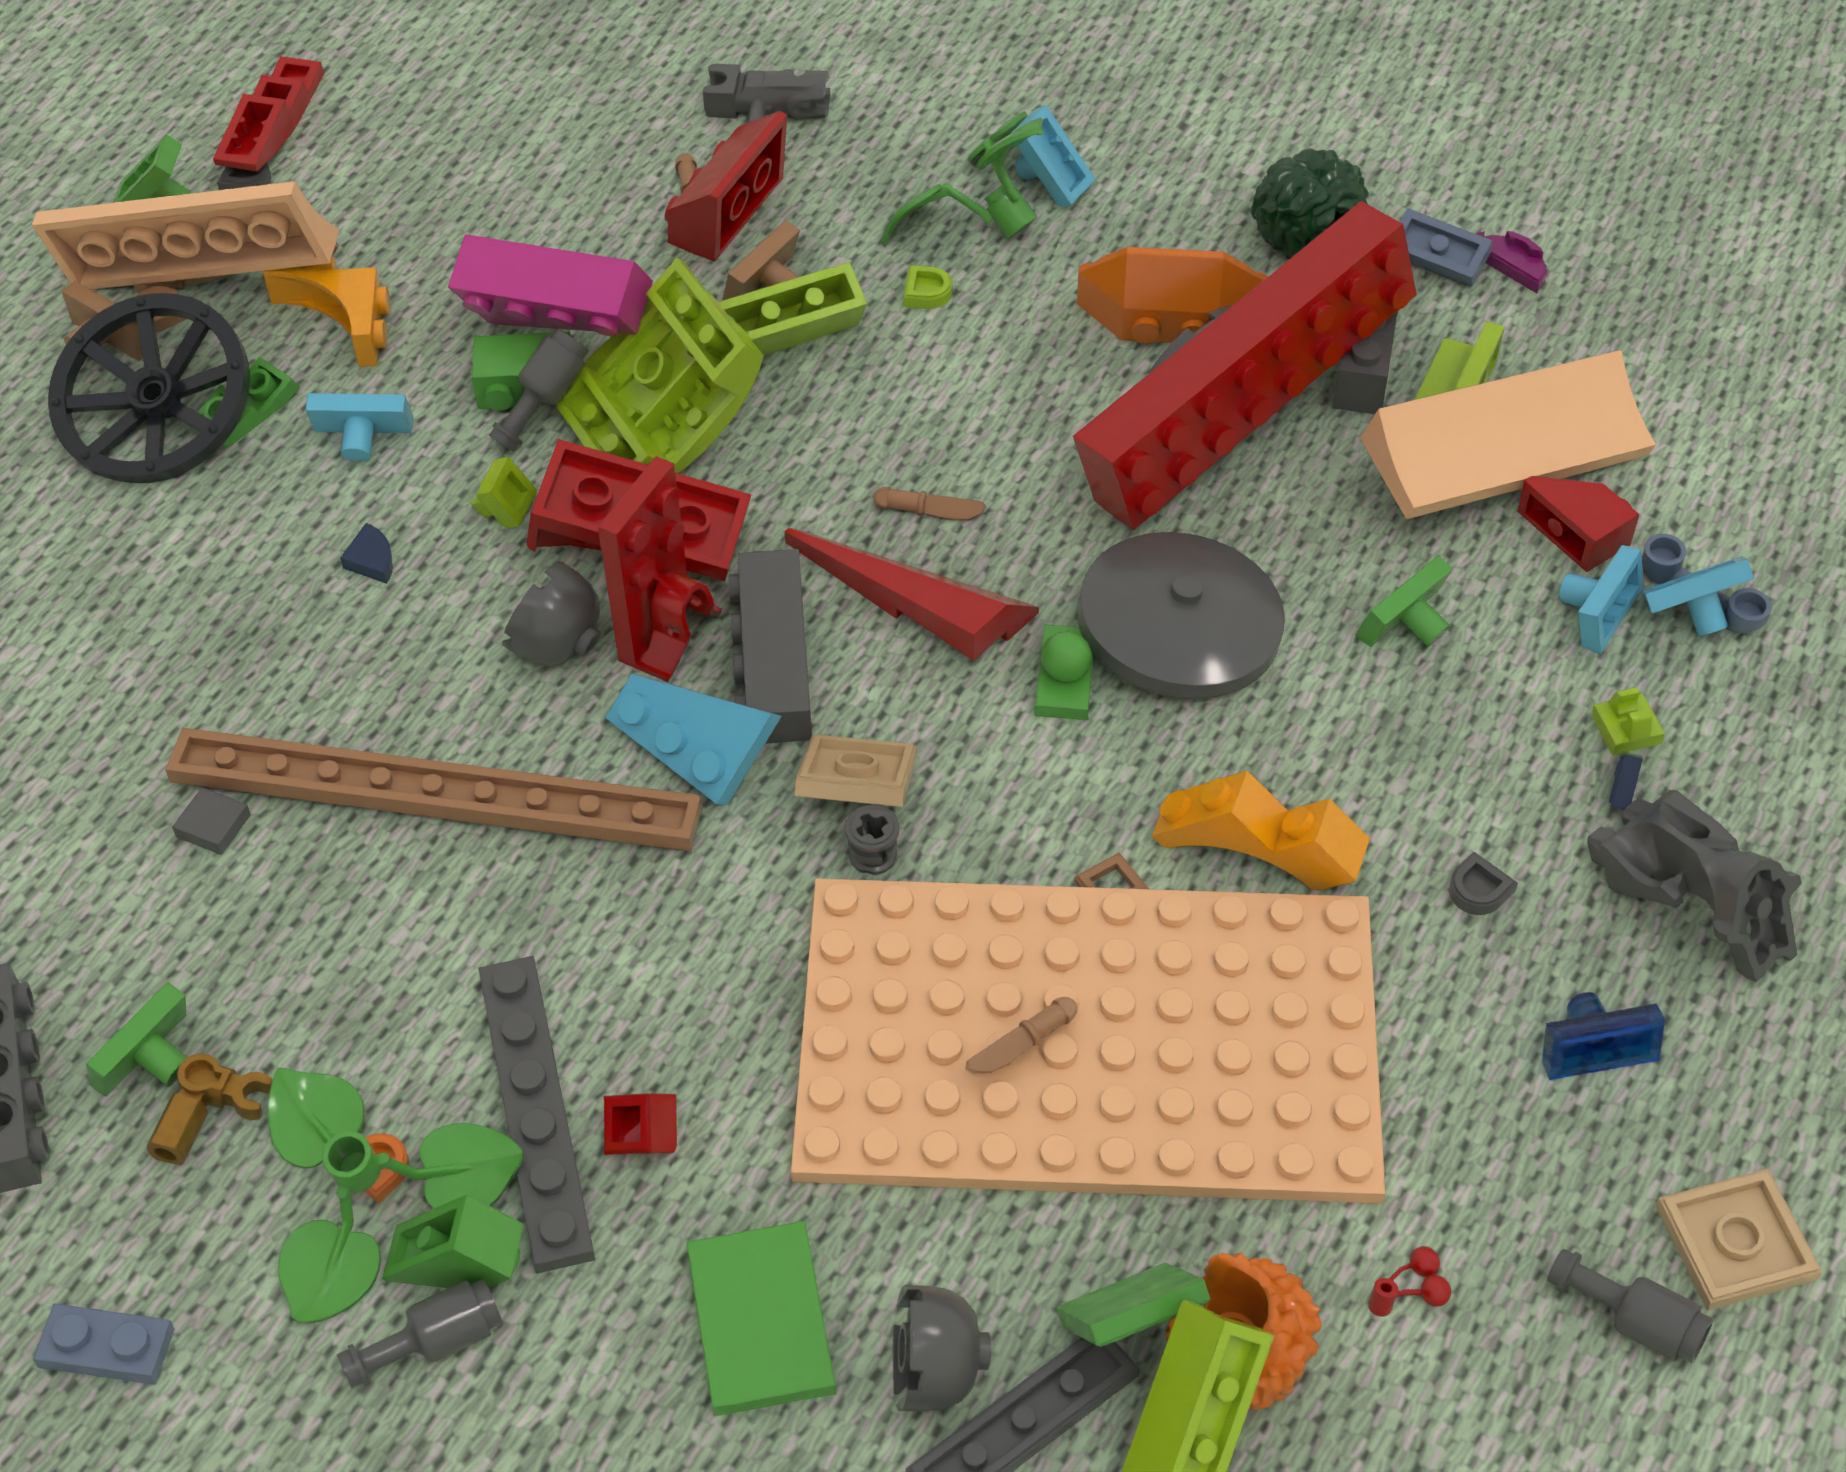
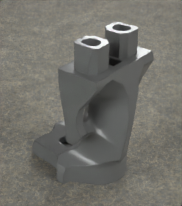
M1669 790L1654 803L1637 798L1625 808L1622 815L1624 826L1615 832L1600 827L1588 836L1587 844L1591 861L1604 867L1609 888L1626 895L1676 908L1683 903L1682 897L1688 891L1704 899L1714 911L1715 917L1712 926L1715 936L1729 944L1736 969L1746 978L1757 982L1766 974L1767 969L1774 960L1783 957L1791 961L1797 956L1789 901L1791 895L1802 884L1800 875L1785 871L1779 862L1750 851H1739L1737 840L1718 821L1701 810L1678 790ZM1748 922H1750L1751 926L1750 936L1746 932Z

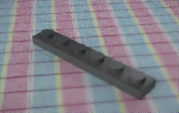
M534 956L478 967L510 1139L524 1153L523 1162L517 1170V1177L536 1274L594 1261L596 1259Z

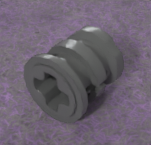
M865 805L850 813L845 821V835L848 840L849 859L852 866L861 873L872 875L887 872L894 866L897 856L899 821L896 815L890 809L880 805ZM863 827H864V829L866 830V834H864V835H863Z

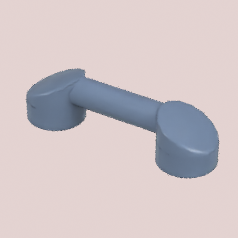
M1656 534L1646 541L1642 554V564L1648 577L1655 583L1661 584L1691 573L1682 567L1686 555V547L1679 538L1670 534ZM1743 588L1735 591L1731 597L1726 596L1720 591L1717 592L1728 623L1727 630L1747 633L1758 630L1767 623L1772 604L1768 596L1763 592L1753 588Z

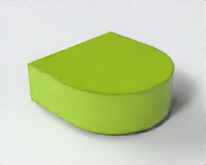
M909 265L903 297L904 307L935 309L942 307L950 301L953 294V281L946 271L937 267Z

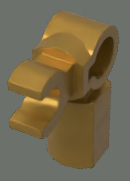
M199 1053L189 1056L183 1060L177 1072L181 1090L179 1094L175 1093L171 1096L147 1144L146 1149L155 1160L180 1166L183 1165L208 1115L206 1106L211 1105L221 1109L225 1105L235 1108L237 1114L242 1118L258 1120L263 1114L261 1104L249 1101L246 1098L249 1094L256 1091L270 1094L273 1079L261 1072H249L242 1076L237 1075L235 1069L221 1066L217 1059L209 1054Z

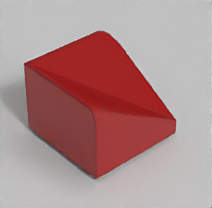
M644 1093L604 1096V1155L675 1152L677 1147L676 1094Z

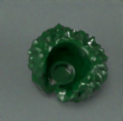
M1309 148L1300 151L1299 154H1295L1292 158H1282L1268 168L1267 175L1264 176L1261 184L1256 189L1251 214L1253 219L1257 221V230L1264 241L1272 245L1275 250L1283 249L1286 258L1290 259L1324 232L1325 228L1334 220L1340 219L1360 201L1368 204L1366 199L1369 193L1364 186L1365 179L1362 177L1360 168L1357 165H1352L1348 160L1339 159L1334 150L1325 151L1322 149L1315 151Z

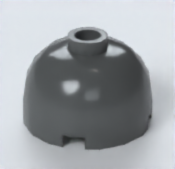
M561 561L551 565L544 572L552 578L546 586L541 588L535 584L531 586L516 607L504 631L511 638L502 641V645L520 658L533 664L544 666L564 664L576 653L585 657L595 646L601 635V632L595 628L600 615L598 595L591 583L576 570Z
M924 1285L902 1286L896 1307L908 1308L907 1321L902 1322L901 1325H894L893 1389L894 1395H898L905 1388L906 1393L896 1405L897 1410L925 1412L947 1409L962 1402L972 1391L978 1370L989 1369L991 1361L990 1333L979 1332L975 1311L965 1298L953 1291Z

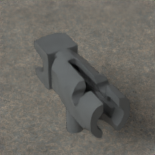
M711 64L708 66L711 85L703 88V102L707 117L737 119L738 113L742 112L743 114H748L746 123L778 111L787 114V117L815 118L828 115L831 96L830 88H825L829 78L828 71L805 70L804 74L797 77L792 69L782 71L748 70L745 73H741L739 64Z

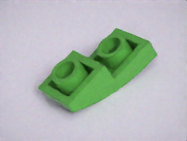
M259 357L250 367L249 394L242 416L234 431L222 445L226 448L233 445L282 408L298 391L299 385L291 377ZM220 384L198 410V413L211 420L220 406L226 388Z

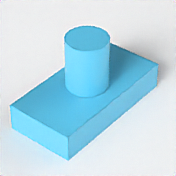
M1047 105L1035 109L1016 128L1018 129L1020 126L1040 117L1044 121L1042 124L1043 135L1030 136L1017 146L1022 155L1016 160V171L1023 180L1039 178L1055 203L1064 208L1072 205L1096 179Z
M308 393L306 412L315 432H343L341 456L346 460L368 461L371 457L373 433H412L414 417L405 395Z
M1622 545L1599 580L1568 573L1563 579L1559 594L1561 603L1581 607L1578 615L1582 647L1601 654L1644 588L1641 549Z
M1740 556L1643 589L1642 593L1648 610L1652 614L1686 602L1697 635L1703 636L1728 627L1717 592L1753 580L1754 577L1748 559Z

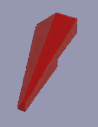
M788 528L784 531L785 543L789 546L799 549V552L894 618L897 619L904 613L972 661L978 658L1000 637L1008 641L1039 613V607L948 577L798 529Z

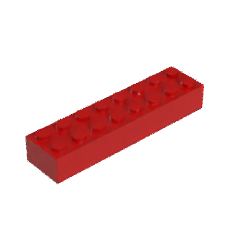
M1360 201L1074 434L1073 439L1094 501L1108 513L1135 530L1149 517L1155 515L1185 487L1195 482L1203 472L1220 458L1230 453L1238 443L1256 428L1266 423L1280 408L1295 396L1301 394L1309 384L1327 369L1337 364L1352 349L1353 345L1369 337L1398 310L1404 308L1417 294L1403 223Z

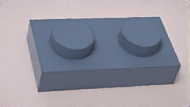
M1407 208L1400 222L1404 225L1411 264L1472 287L1492 252L1493 240Z
M53 1303L33 1360L38 1368L156 1385L175 1328L171 1320Z

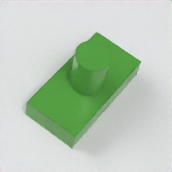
M166 134L120 182L113 203L190 194V190L169 178L182 144Z
M1439 555L1374 607L1355 635L1369 647H1372L1402 622L1427 647L1432 645L1448 630L1450 625L1426 601L1439 591L1453 569Z
M167 982L86 1063L89 1085L107 1097L139 1064L164 1085L170 1087L178 1079L177 1072L180 1064L188 1057L164 1038L186 1017L185 995Z

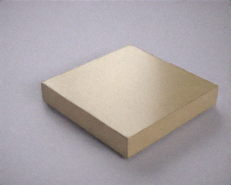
M814 734L810 739L795 778L794 796L903 807L915 768L917 746L908 743Z
M1769 1169L1660 1197L1657 1201L1656 1208L1707 1311L1816 1281L1822 1274Z

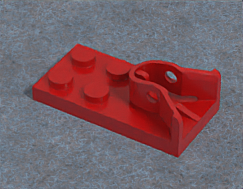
M558 439L530 513L527 547L532 551H536L537 547L568 545L601 550L598 526L648 465ZM675 473L677 488L680 491L679 508L681 523L684 526L683 542L687 571L726 581L752 494Z
M656 456L598 526L618 661L668 682L672 678L690 642L691 634L686 621V607L716 618L720 615L723 608L714 605L707 585L687 576L683 542L684 526L681 523L680 491L677 488L674 463ZM669 626L674 627L679 633L673 631Z

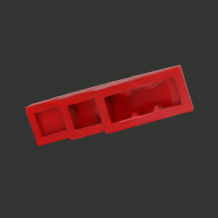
M280 56L272 75H261L253 95H242L213 157L214 164L252 171L260 170L279 151L297 127L325 74L322 62Z

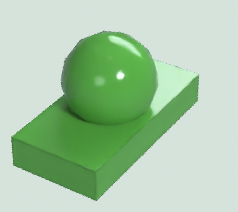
M1044 624L1035 716L1088 720L1094 657L1089 643L1083 638L1080 627Z

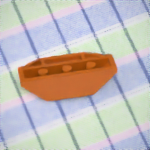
M1125 247L1099 258L1092 264L1087 262L1079 266L1077 305L1121 340L1137 341L1142 344L1153 342L1172 343L1187 328L1195 333L1205 324L1212 321L1208 318L1210 312L1222 307L1233 306L1268 276L1260 271L1255 272L1247 264L1225 252Z

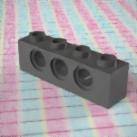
M10 963L0 964V1076H2L0 1078V1127L8 1124L0 1130V1193L42 1183L40 1162L50 1159L45 1130L43 1126H36L35 1112L44 1111L45 1102L38 1077L31 1076L30 1064L40 1061L36 1035L32 1028L27 1029L26 1016L35 1014L34 999L29 983H19Z

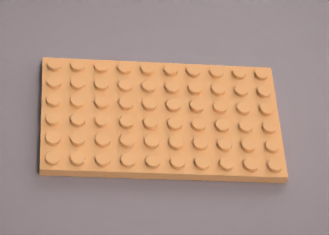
M815 878L791 1164L792 1182L1383 1204L1385 1198V1177L1369 897ZM1059 997H1068L1076 1002L1077 1014L1069 1024H1063L1042 1038L1037 1046H1031L1009 1065L990 1074H973L965 1069L966 1061L1016 1027H1019V1023L1022 1020H1029L1050 1006L1053 1000Z

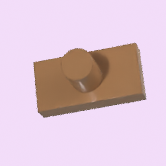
M783 221L728 273L722 301L756 291L763 285L769 287L798 278V275L784 265L794 255L800 230L788 221Z
M77 281L72 282L61 292L71 321L78 326L64 337L65 345L87 321L115 303ZM137 321L116 330L98 344L102 346L106 342L137 361L143 358Z

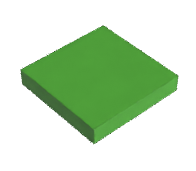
M1163 1263L1056 1306L1064 1328L1098 1347H1103L1176 1317L1183 1300L1203 1306L1208 1304L1207 1301L1211 1300L1203 1278L1170 1264Z

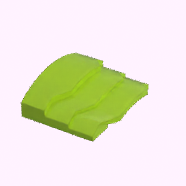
M677 257L646 292L648 299L637 334L617 333V336L610 337L598 350L591 354L586 360V365L556 407L585 447L647 465L657 456L674 463L675 473H680L718 438L739 411L756 380L764 355L743 328L731 320L714 296L703 287L685 262Z

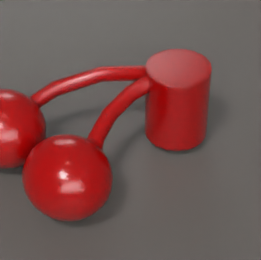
M1427 1246L1418 1247L1411 1253L1409 1264L1400 1267L1389 1278L1376 1280L1368 1302L1369 1310L1377 1316H1387L1391 1313L1396 1298L1405 1295L1421 1296L1431 1306L1437 1307L1446 1304L1451 1297V1286L1444 1277L1435 1275L1440 1268V1258L1437 1252ZM1410 1268L1417 1275L1426 1277L1420 1289L1398 1291V1286L1393 1281L1404 1270Z

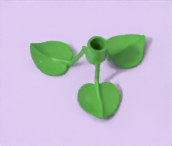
M1024 111L1014 116L996 132L982 141L968 156L967 160L969 163H972L979 155L986 152L976 165L979 170H982L991 163L1002 186L985 198L989 204L987 209L951 185L945 184L941 186L938 184L910 199L893 215L881 238L883 246L886 247L895 227L905 216L927 203L946 196L953 197L974 211L983 219L985 224L994 219L1007 239H1010L1030 225L1038 217L1018 189L1014 188L1004 166V161L1008 152L1033 135H1043L1042 124L1044 121L1042 118L1032 120L1016 129L1028 115Z
M278 1068L274 1074L268 1101V1122L273 1144L283 1159L292 1165L301 1168H313L323 1162L327 1171L338 1184L336 1195L340 1199L342 1215L340 1228L333 1222L323 1219L303 1224L289 1235L281 1249L278 1262L279 1281L288 1301L292 1318L299 1323H314L332 1318L357 1303L374 1285L380 1271V1247L371 1235L362 1232H351L354 1224L351 1196L353 1192H361L370 1188L377 1181L381 1169H388L417 1181L426 1180L424 1195L433 1209L466 1194L491 1207L502 1196L524 1159L522 1149L508 1136L494 1129L476 1124L454 1123L435 1129L423 1139L420 1144L419 1154L425 1168H413L390 1158L387 1153L376 1154L368 1140L359 1133L364 1123V1103L356 1088L349 1082L329 1074L307 1073L287 1068Z

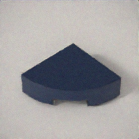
M365 523L340 557L343 569L387 584L393 571L389 542L380 530Z
M1625 751L1622 754L1619 753L1614 773L1615 778L1609 795L1611 807L1625 810L1632 803L1643 761L1641 755Z

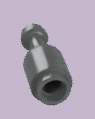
M556 328L551 337L545 336L518 375V381L524 388L523 395L503 424L499 425L494 422L492 425L494 428L489 436L512 452L518 444L521 446L523 441L519 439V434L536 409L543 403H549L554 406L561 401L586 365L583 359L589 350L558 328Z
M1566 1249L1560 1251L1547 1278L1548 1282L1557 1286V1290L1565 1292L1567 1287L1571 1286L1611 1307L1616 1315L1614 1327L1618 1332L1675 1362L1680 1357L1691 1364L1695 1361L1714 1319L1701 1313V1305L1645 1277H1638L1631 1285L1622 1286L1581 1265L1582 1254L1578 1252L1573 1254Z
M482 1278L470 1285L467 1280H464L411 1305L406 1310L407 1324L403 1330L361 1350H356L352 1343L347 1346V1350L337 1354V1357L352 1389L362 1383L364 1386L370 1384L368 1379L369 1373L411 1353H420L427 1362H437L491 1336L490 1329L502 1324L503 1321L484 1279Z

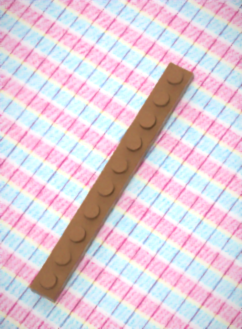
M190 728L181 729L165 769L171 783L683 851L692 850L702 812L701 795Z

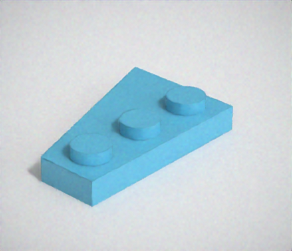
M631 674L605 718L715 804L726 805L732 799L782 716L645 676Z

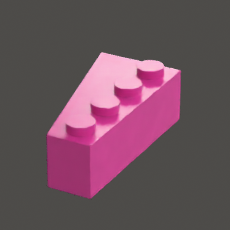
M465 234L448 288L463 300V307L478 313L488 323L594 331L605 336L614 337L617 336V333L637 334L648 299L646 292L652 286L653 280L634 261Z

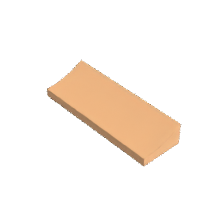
M295 181L36 212L32 227L69 282L77 281L91 290L329 264L340 229L325 220L312 207Z
M1621 350L1379 408L1360 437L1406 519L1520 490L1523 488L1524 480L1531 476L1562 479L1631 461L1650 454L1656 446L1635 402Z

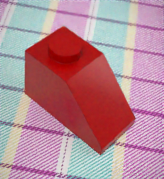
M1531 476L1524 480L1517 509L1520 515L1585 572L1592 570L1616 555L1622 545L1630 546L1639 518V513L1625 499L1620 498L1605 484Z

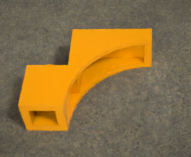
M332 256L329 264L263 271L271 304L307 307L331 317L350 334L358 367L378 366L379 349L387 348L388 344L387 326L385 320H382V315L390 314V294L387 286L380 287L376 267L337 269L336 259Z
M1247 770L1224 778H1216L1208 783L1185 790H1177L1167 795L1160 806V816L1152 834V837L1161 846L1166 848L1210 846L1230 849L1257 857L1283 869L1310 889L1316 891L1355 882L1370 840L1330 798L1287 810Z

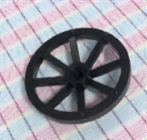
M152 293L128 298L102 310L87 321L72 336L61 352L53 369L48 391V408L52 427L57 438L71 456L86 469L97 475L128 483H154L171 479L195 468L208 459L234 431L242 416L249 394L250 369L247 354L240 338L230 324L216 310L199 300L171 293ZM174 316L194 321L165 369L162 368L154 317ZM135 321L138 324L144 367L136 372L98 345L116 330ZM210 330L220 340L227 363L180 380ZM87 357H90L126 384L125 392L72 395L76 377ZM227 382L223 399L211 420L181 403V399ZM131 409L89 446L85 445L78 435L72 418V413ZM173 416L200 432L181 448L163 456L166 418ZM148 419L145 460L123 461L105 456Z

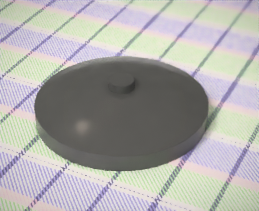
M1149 533L1135 536L1113 545L1097 557L1089 567L1082 582L1078 602L1079 627L1083 638L1089 643L1095 657L1112 673L1126 682L1146 691L1174 698H1213L1233 693L1250 685L1261 677L1273 663L1284 632L1285 616L1282 600L1266 573L1239 551L1213 539L1188 533Z

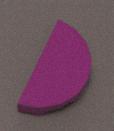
M1485 231L1475 233L1493 240L1492 252L1486 264L1531 291L1539 292L1545 283L1547 269L1542 258L1544 252L1536 243L1528 237L1513 231H1507L1506 236H1484Z

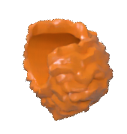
M1241 1252L1233 1256L1226 1253L1213 1255L1208 1260V1265L1204 1268L1205 1276L1202 1277L1211 1300L1207 1301L1208 1304L1203 1305V1307L1222 1317L1259 1327L1275 1335L1249 1409L1253 1408L1254 1410L1269 1408L1274 1401H1281L1286 1397V1394H1291L1294 1391L1293 1385L1301 1380L1306 1363L1312 1356H1316L1319 1345L1312 1335L1321 1330L1322 1322L1318 1315L1321 1308L1312 1302L1310 1292L1303 1289L1301 1278L1292 1273H1286V1266L1284 1264L1272 1263V1260L1268 1258H1261L1259 1260L1258 1258H1247ZM1176 1317L1168 1322L1169 1327L1165 1330L1167 1341Z

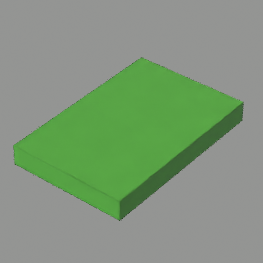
M805 1221L686 1242L714 1417L836 1394V1384Z

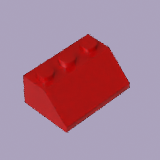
M778 111L738 126L726 141L722 140L717 144L709 162L703 169L698 168L695 170L687 188L680 196H674L667 205L664 218L668 222V243L714 262L719 258L783 179L787 114Z

